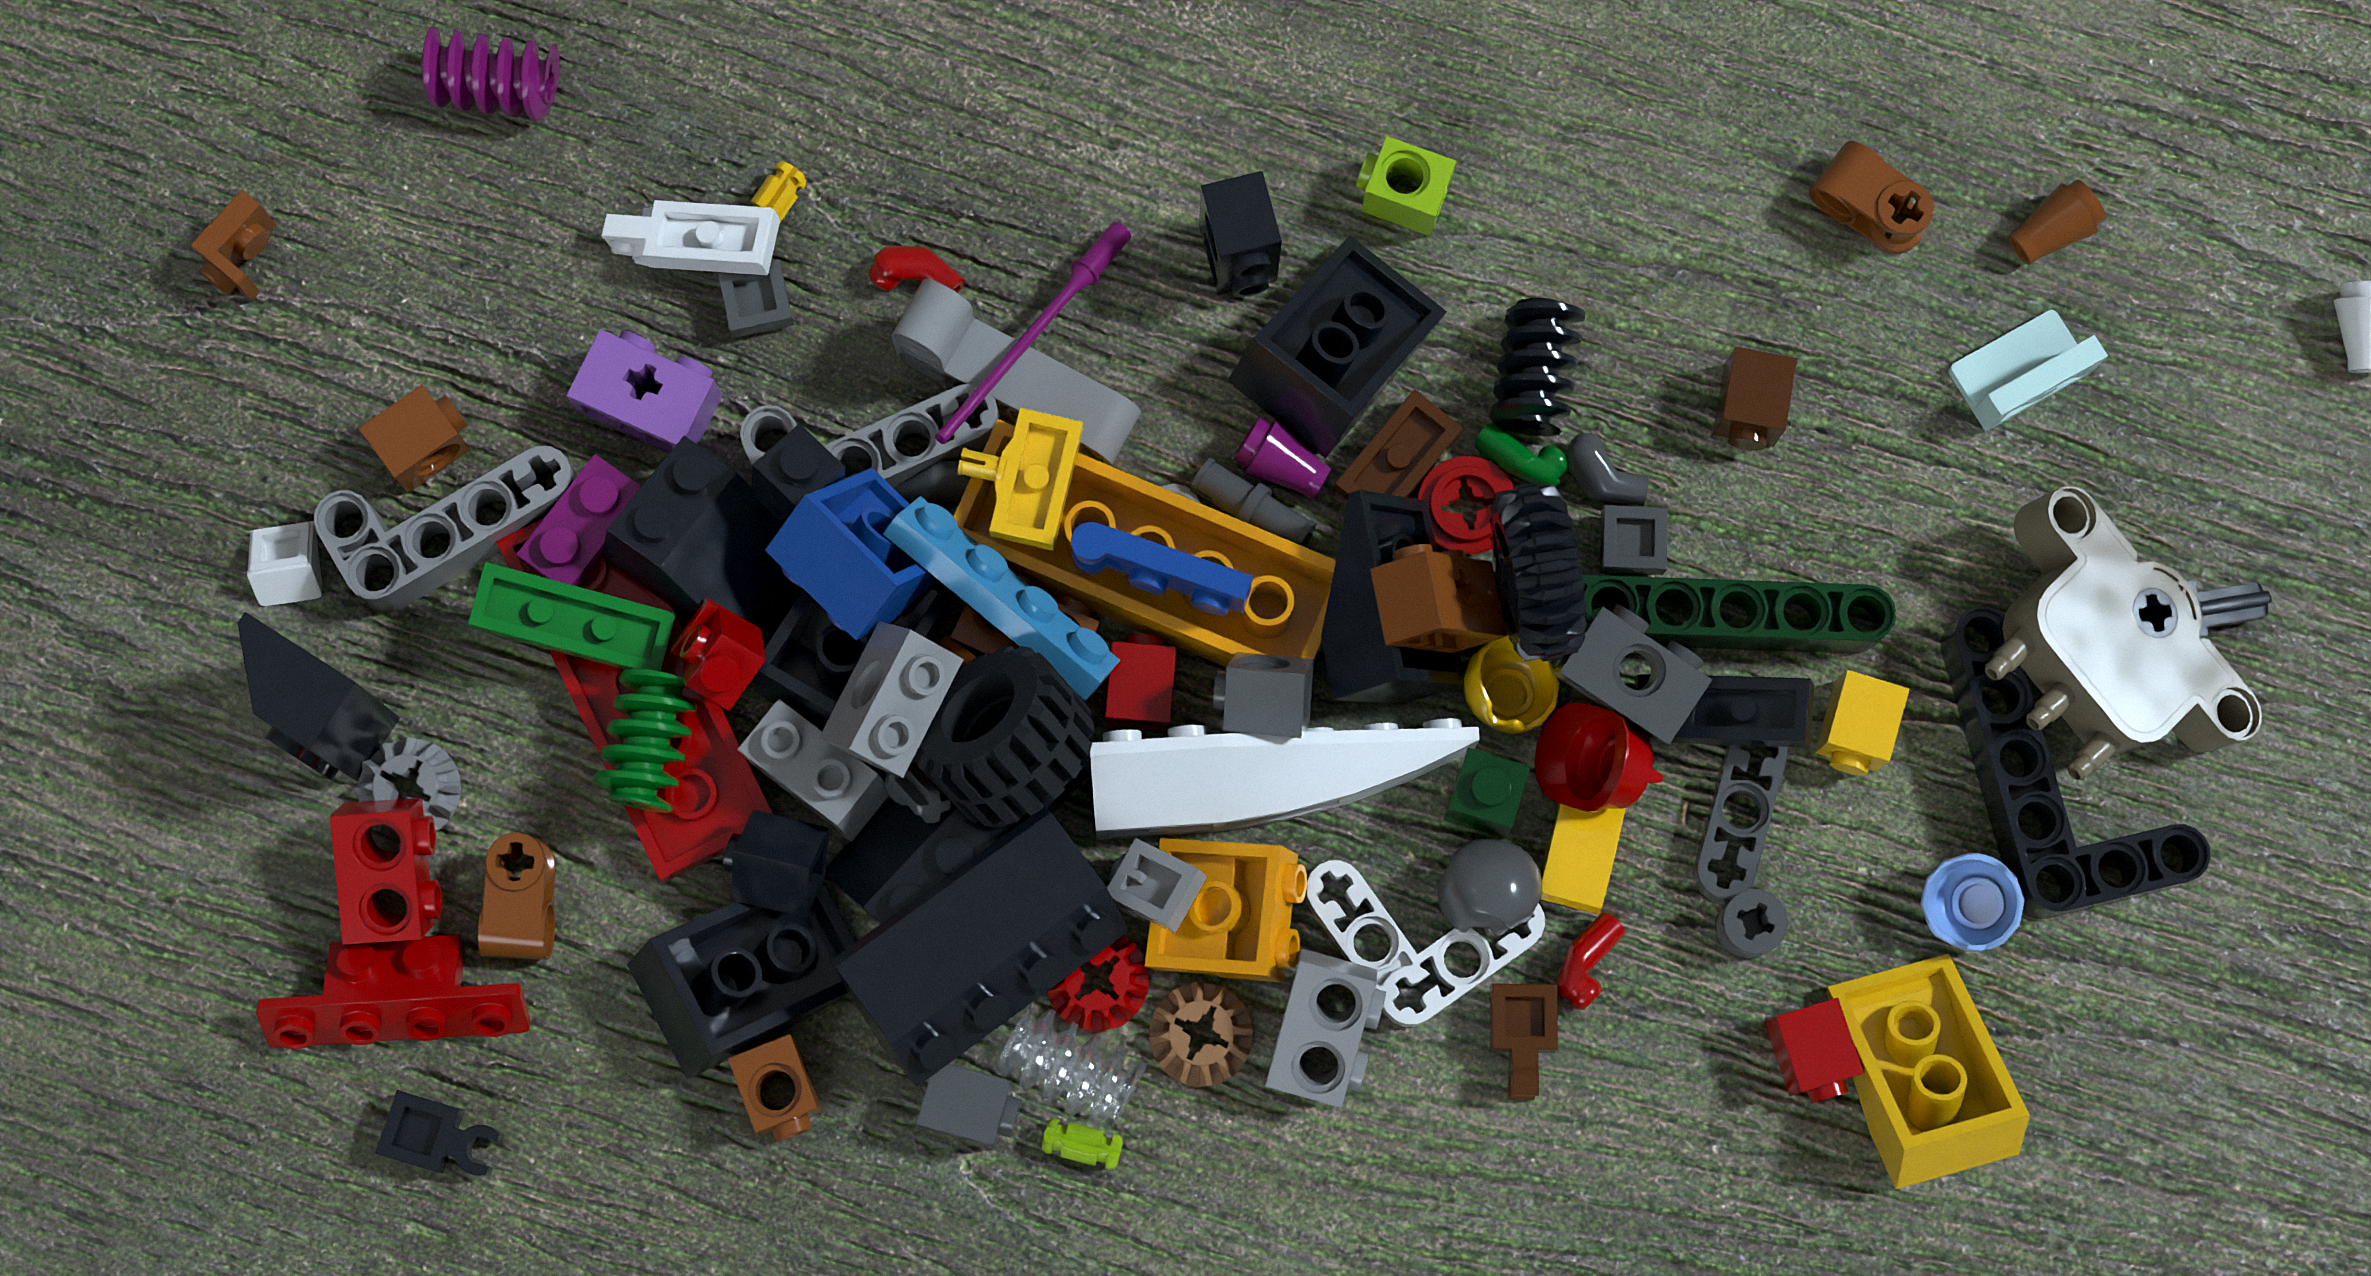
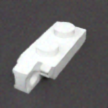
M655 200L653 207L643 209L642 216L607 214L601 236L611 247L613 254L632 256L636 264L652 268L768 275L780 219L775 209L769 207Z

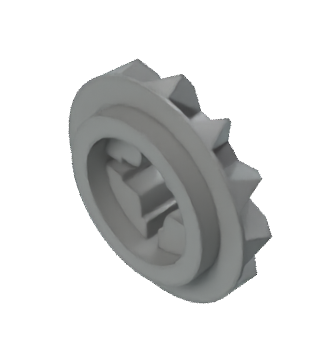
M407 736L403 740L382 743L380 749L369 760L362 762L359 784L355 787L359 802L397 799L399 792L391 786V782L386 780L388 775L407 779L412 775L413 771H418L420 774L417 777L416 783L423 789L424 794L431 797L429 802L422 800L424 816L433 817L437 832L451 819L459 804L461 779L456 764L442 748L433 742ZM386 825L373 826L380 833L400 840L396 831Z

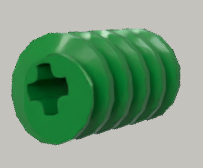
M635 668L624 670L620 673L619 680L622 685L634 693L617 695L613 700V706L617 711L628 717V719L611 720L606 728L608 734L622 744L607 745L601 748L600 751L601 758L616 769L596 772L593 781L597 786L609 793V795L602 796L605 799L643 810L671 813L673 806L658 797L657 792L658 789L678 787L679 780L663 770L664 764L684 762L686 755L670 746V740L672 738L691 737L692 730L678 722L676 716L677 713L697 712L699 705L682 695L683 689L689 688L685 686V681L682 677L650 669Z

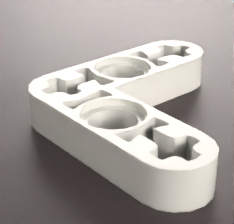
M1340 860L1324 862L1310 873L1307 881L1305 899L1310 910L1346 961L1378 969L1375 988L1386 991L1382 1012L1393 1023L1402 1027H1416L1434 1017L1531 948L1542 936L1545 927V915L1538 903L1531 919L1524 926L1528 937L1521 939L1518 934L1513 932L1498 941L1494 946L1502 951L1504 955L1497 960L1494 959L1487 940L1474 931L1473 928H1470L1466 933L1454 928L1417 954L1361 874L1351 864ZM1329 875L1335 882L1343 878L1349 881L1351 886L1346 891L1345 897L1354 911L1359 908L1362 902H1365L1372 911L1357 917L1347 927L1345 932H1341L1334 923L1346 917L1338 903L1332 900L1323 904L1318 898L1324 888L1321 878ZM1366 926H1376L1382 928L1387 933L1390 939V950L1384 959L1377 962H1369L1362 959L1356 953L1353 939L1359 929ZM1484 928L1486 935L1492 932L1490 929ZM1455 942H1467L1477 949L1480 955V967L1475 975L1468 978H1459L1447 970L1444 964V954L1449 945ZM1428 959L1431 960L1437 978L1450 988L1452 992L1442 997L1440 989L1436 985L1420 999L1421 1006L1424 1008L1422 1012L1416 1014L1410 1007L1399 1011L1393 1003L1399 995V990L1395 984L1404 980L1410 987L1417 985L1429 976V973L1420 965Z

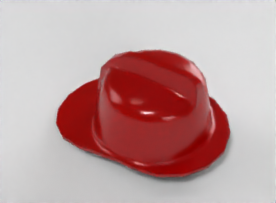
M1568 703L1556 710L1544 724L1537 741L1534 765L1536 780L1543 794L1554 802L1584 812H1599L1601 809H1624L1630 807L1639 800L1646 789L1647 783H1661L1664 777L1663 774L1652 768L1653 748L1649 737L1639 728L1626 722L1617 712L1586 703Z

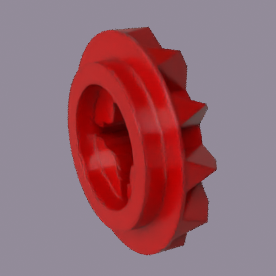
M1459 456L1440 463L1429 472L1420 487L1418 500L1427 501L1435 542L1439 546L1443 547L1446 551L1464 550L1465 554L1476 557L1492 549L1490 541L1492 534L1489 521L1492 517L1490 509L1492 505H1486L1485 509L1476 512L1472 530H1469L1468 523H1464L1461 513L1442 512L1441 510H1447L1448 506L1457 504L1462 488L1461 483H1464L1465 491L1469 492L1472 502H1482L1483 504L1493 503L1498 492L1512 490L1514 485L1507 474L1494 463L1479 457Z
M1123 935L1085 963H1090L1093 967L1099 968L1105 963L1109 964L1114 958L1118 960L1108 978L1113 986L1112 990L1118 996V999L1114 1000L1109 994L1104 995L1096 989L1089 995L1085 994L1077 1000L1075 997L1081 992L1080 987L1086 980L1081 972V967L1047 991L1052 1007L1063 1020L1081 1030L1104 1032L1124 1025L1137 1014L1147 996L1149 973L1148 967H1145V959L1132 940Z

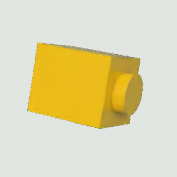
M1847 670L1834 682L1815 753L1831 758L1829 765L1832 768L1852 775L1866 776L1869 770L1876 772L1890 762L1910 689L1854 671Z

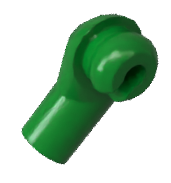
M1490 423L1484 427L1475 440V448L1504 472L1529 484L1557 486L1560 484L1559 478L1566 474L1569 469L1567 457L1557 447L1553 445L1545 446L1536 456L1495 423Z

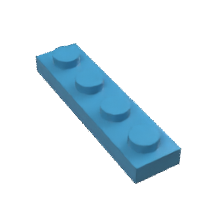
M920 496L897 514L883 533V535L1020 647H1030L1035 653L1040 652L1084 700L1090 697L1120 662V659L1109 651L1108 645L1101 636L1088 628L1079 627L1058 609L1056 601L1046 591L1028 585L1008 568L1007 562L996 550L989 546L978 544L957 526L955 518L943 507L928 503Z

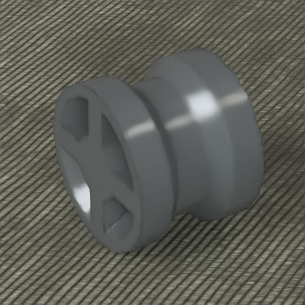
M1754 889L1743 891L1730 901L1724 903L1717 913L1714 926L1716 937L1724 950L1734 957L1753 959L1759 958L1779 946L1786 936L1788 919L1786 910L1779 899L1769 892ZM1760 912L1761 914L1759 917L1762 920L1763 926L1766 927L1767 930L1761 927L1760 921L1758 919V915Z

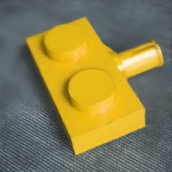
M1020 408L1013 438L1003 450L1001 457L963 448L961 453L962 460H959L958 475L995 482L997 501L989 529L990 537L1054 551L1084 430L1082 421Z

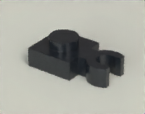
M397 1090L375 1154L442 1174L444 1173L449 1156L455 1157L458 1166L466 1173L476 1176H491L493 1168L477 1163L472 1156V1148L478 1140L483 1138L502 1143L504 1134L498 1129L486 1125H474L461 1130L459 1126L465 1110Z

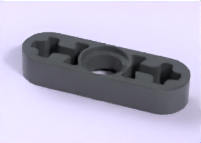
M1726 745L1693 867L1694 883L1699 892L1707 899L1726 903L1741 892L1749 890L1753 885L1785 768L1788 747L1763 746L1766 750L1773 752L1772 758H1764L1758 764L1753 781H1766L1767 785L1764 789L1752 781L1731 780L1732 772L1740 777L1747 772L1750 753L1741 749V745ZM1740 793L1753 799L1758 809V817L1752 827L1745 829L1737 828L1726 820L1723 813V805L1729 795ZM1716 832L1730 841H1749L1751 843L1749 851L1741 845L1734 850L1731 869L1740 873V880H1732L1725 888L1717 886V875L1708 871V864H1717L1722 860L1728 843L1727 841L1716 842L1714 840Z

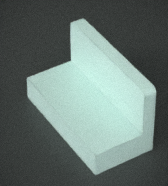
M2049 310L1953 363L1948 372L1981 426L1987 432L2089 375L2108 355L2095 335L2077 344L2055 310Z

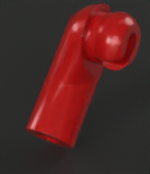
M1605 912L1601 913L1570 944L1556 980L1557 992L1560 998L1566 997L1577 1010H1584L1602 992L1601 984L1588 973L1625 935L1624 927L1613 915Z

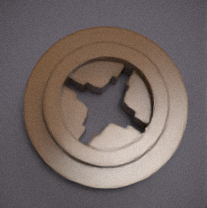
M1196 981L1171 990L1157 1006L1150 1023V1047L1158 1065L1174 1080L1195 1087L1213 1086L1234 1076L1245 1064L1252 1047L1253 1026L1244 1003L1224 986ZM1212 1008L1215 1010L1212 1017L1214 1020L1212 1031L1220 1036V1040L1227 1043L1228 1047L1225 1048L1218 1044L1216 1046L1205 1044L1200 1052L1195 1053L1191 1061L1187 1059L1190 1052L1188 1047L1190 1036L1182 1031V1027L1174 1023L1176 1020H1179L1185 1024L1187 1021L1198 1024L1202 1016H1206L1209 1009Z

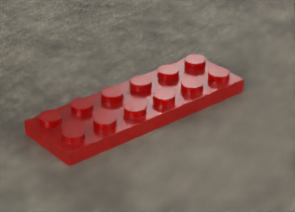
M543 519L496 541L508 568L543 577L516 555ZM603 558L599 560L579 586L675 613L670 605ZM675 615L661 672L684 678L682 659L671 653L672 645L684 630L677 615ZM549 650L599 756L601 748L604 746L622 744L609 735L606 728L611 720L628 719V717L617 711L613 706V700L617 695L634 693L622 685L619 680L620 673L625 669ZM684 688L682 695L699 705L697 712L677 713L676 720L692 730L691 737L672 738L669 744L686 755L685 761L664 764L663 768L665 772L679 780V785L674 788L658 789L657 792L658 797L673 806L672 812H653L624 805L659 880L663 883L725 853L731 835L733 833L742 834L753 810L775 815L750 763L737 750L741 745L722 707L690 688ZM601 758L606 770L616 769Z

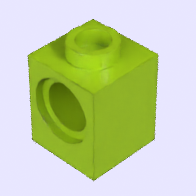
M1386 136L1379 156L1370 152L1367 153L1356 183V188L1365 190L1361 212L1431 237L1450 187L1457 161ZM1396 175H1405L1412 178L1419 188L1412 193L1402 194L1394 191L1388 185L1387 180Z

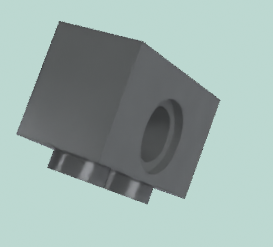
M1617 604L1612 612L1604 607L1594 609L1586 621L1585 639L1578 653L1564 655L1552 674L1603 708L1617 712L1626 722L1639 728L1657 744L1669 745L1712 681L1711 678L1699 671L1704 661L1675 641L1671 640L1667 647L1664 648L1646 636L1644 633L1648 629L1649 624L1621 605ZM1631 652L1645 657L1651 669L1647 684L1638 690L1627 687L1619 675V666L1622 659Z

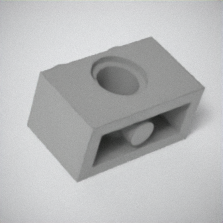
M879 621L819 738L873 767L903 778L964 659L911 629Z

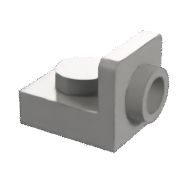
M1135 838L1128 852L1121 855L1114 863L1109 875L1107 889L1116 906L1123 912L1133 917L1139 915L1176 933L1207 876L1198 868Z

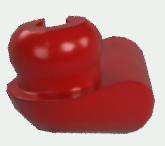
M886 246L874 255L876 262L869 268L870 280L878 288L885 291L899 287L902 279L919 280L921 283L923 279H929L959 293L966 282L962 276L934 252L923 246Z

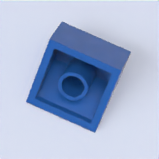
M873 468L804 495L765 549L781 566L784 575L791 582L806 590L826 610L831 622L841 630L848 632L855 640L874 632L879 621L890 624L938 580L883 535L896 515L910 504Z

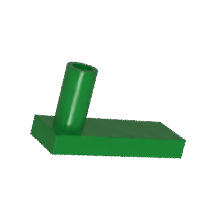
M485 562L467 628L625 670L641 668L661 672L676 613Z

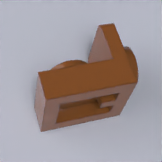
M243 190L232 199L191 243V246L206 262L199 271L227 296L237 288L253 301L260 293V290L237 267L244 260H251L261 253L270 239V232L274 229L276 223L263 207Z

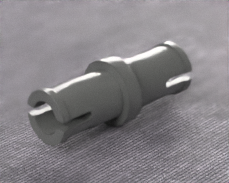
M1211 457L1199 469L1190 486V492L1199 495L1230 516L1303 547L1308 545L1316 530V522L1309 521L1271 497L1272 489L1262 483H1259L1256 487L1218 464Z

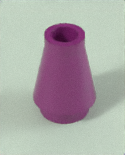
M1260 416L1247 432L1233 457V460L1245 466L1243 473L1299 492L1311 500L1315 497L1331 470V467L1321 462L1279 421L1275 419L1271 424Z

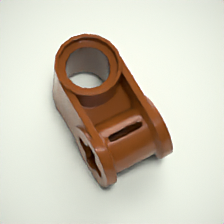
M1855 141L1844 143L1809 190L1812 202L1826 215L1846 224L1874 243L1879 249L1892 254H1902L1911 251L1918 245L1925 232V228L1928 227L1934 215V202L1930 193L1922 185L1915 183L1887 164L1880 155L1869 147ZM1911 198L1916 200L1915 204L1910 202ZM1900 211L1906 213L1910 217L1904 220L1902 224H1899L1892 219V217L1897 216L1900 213ZM1886 233H1891V237H1887Z
M518 832L504 834L490 846L485 860L484 897L478 924L480 955L485 958L548 960L552 954L555 937L554 890L557 868L555 856L550 847L527 834ZM523 850V854L534 858L533 869L522 870L519 876V874L509 871L510 860L520 859Z

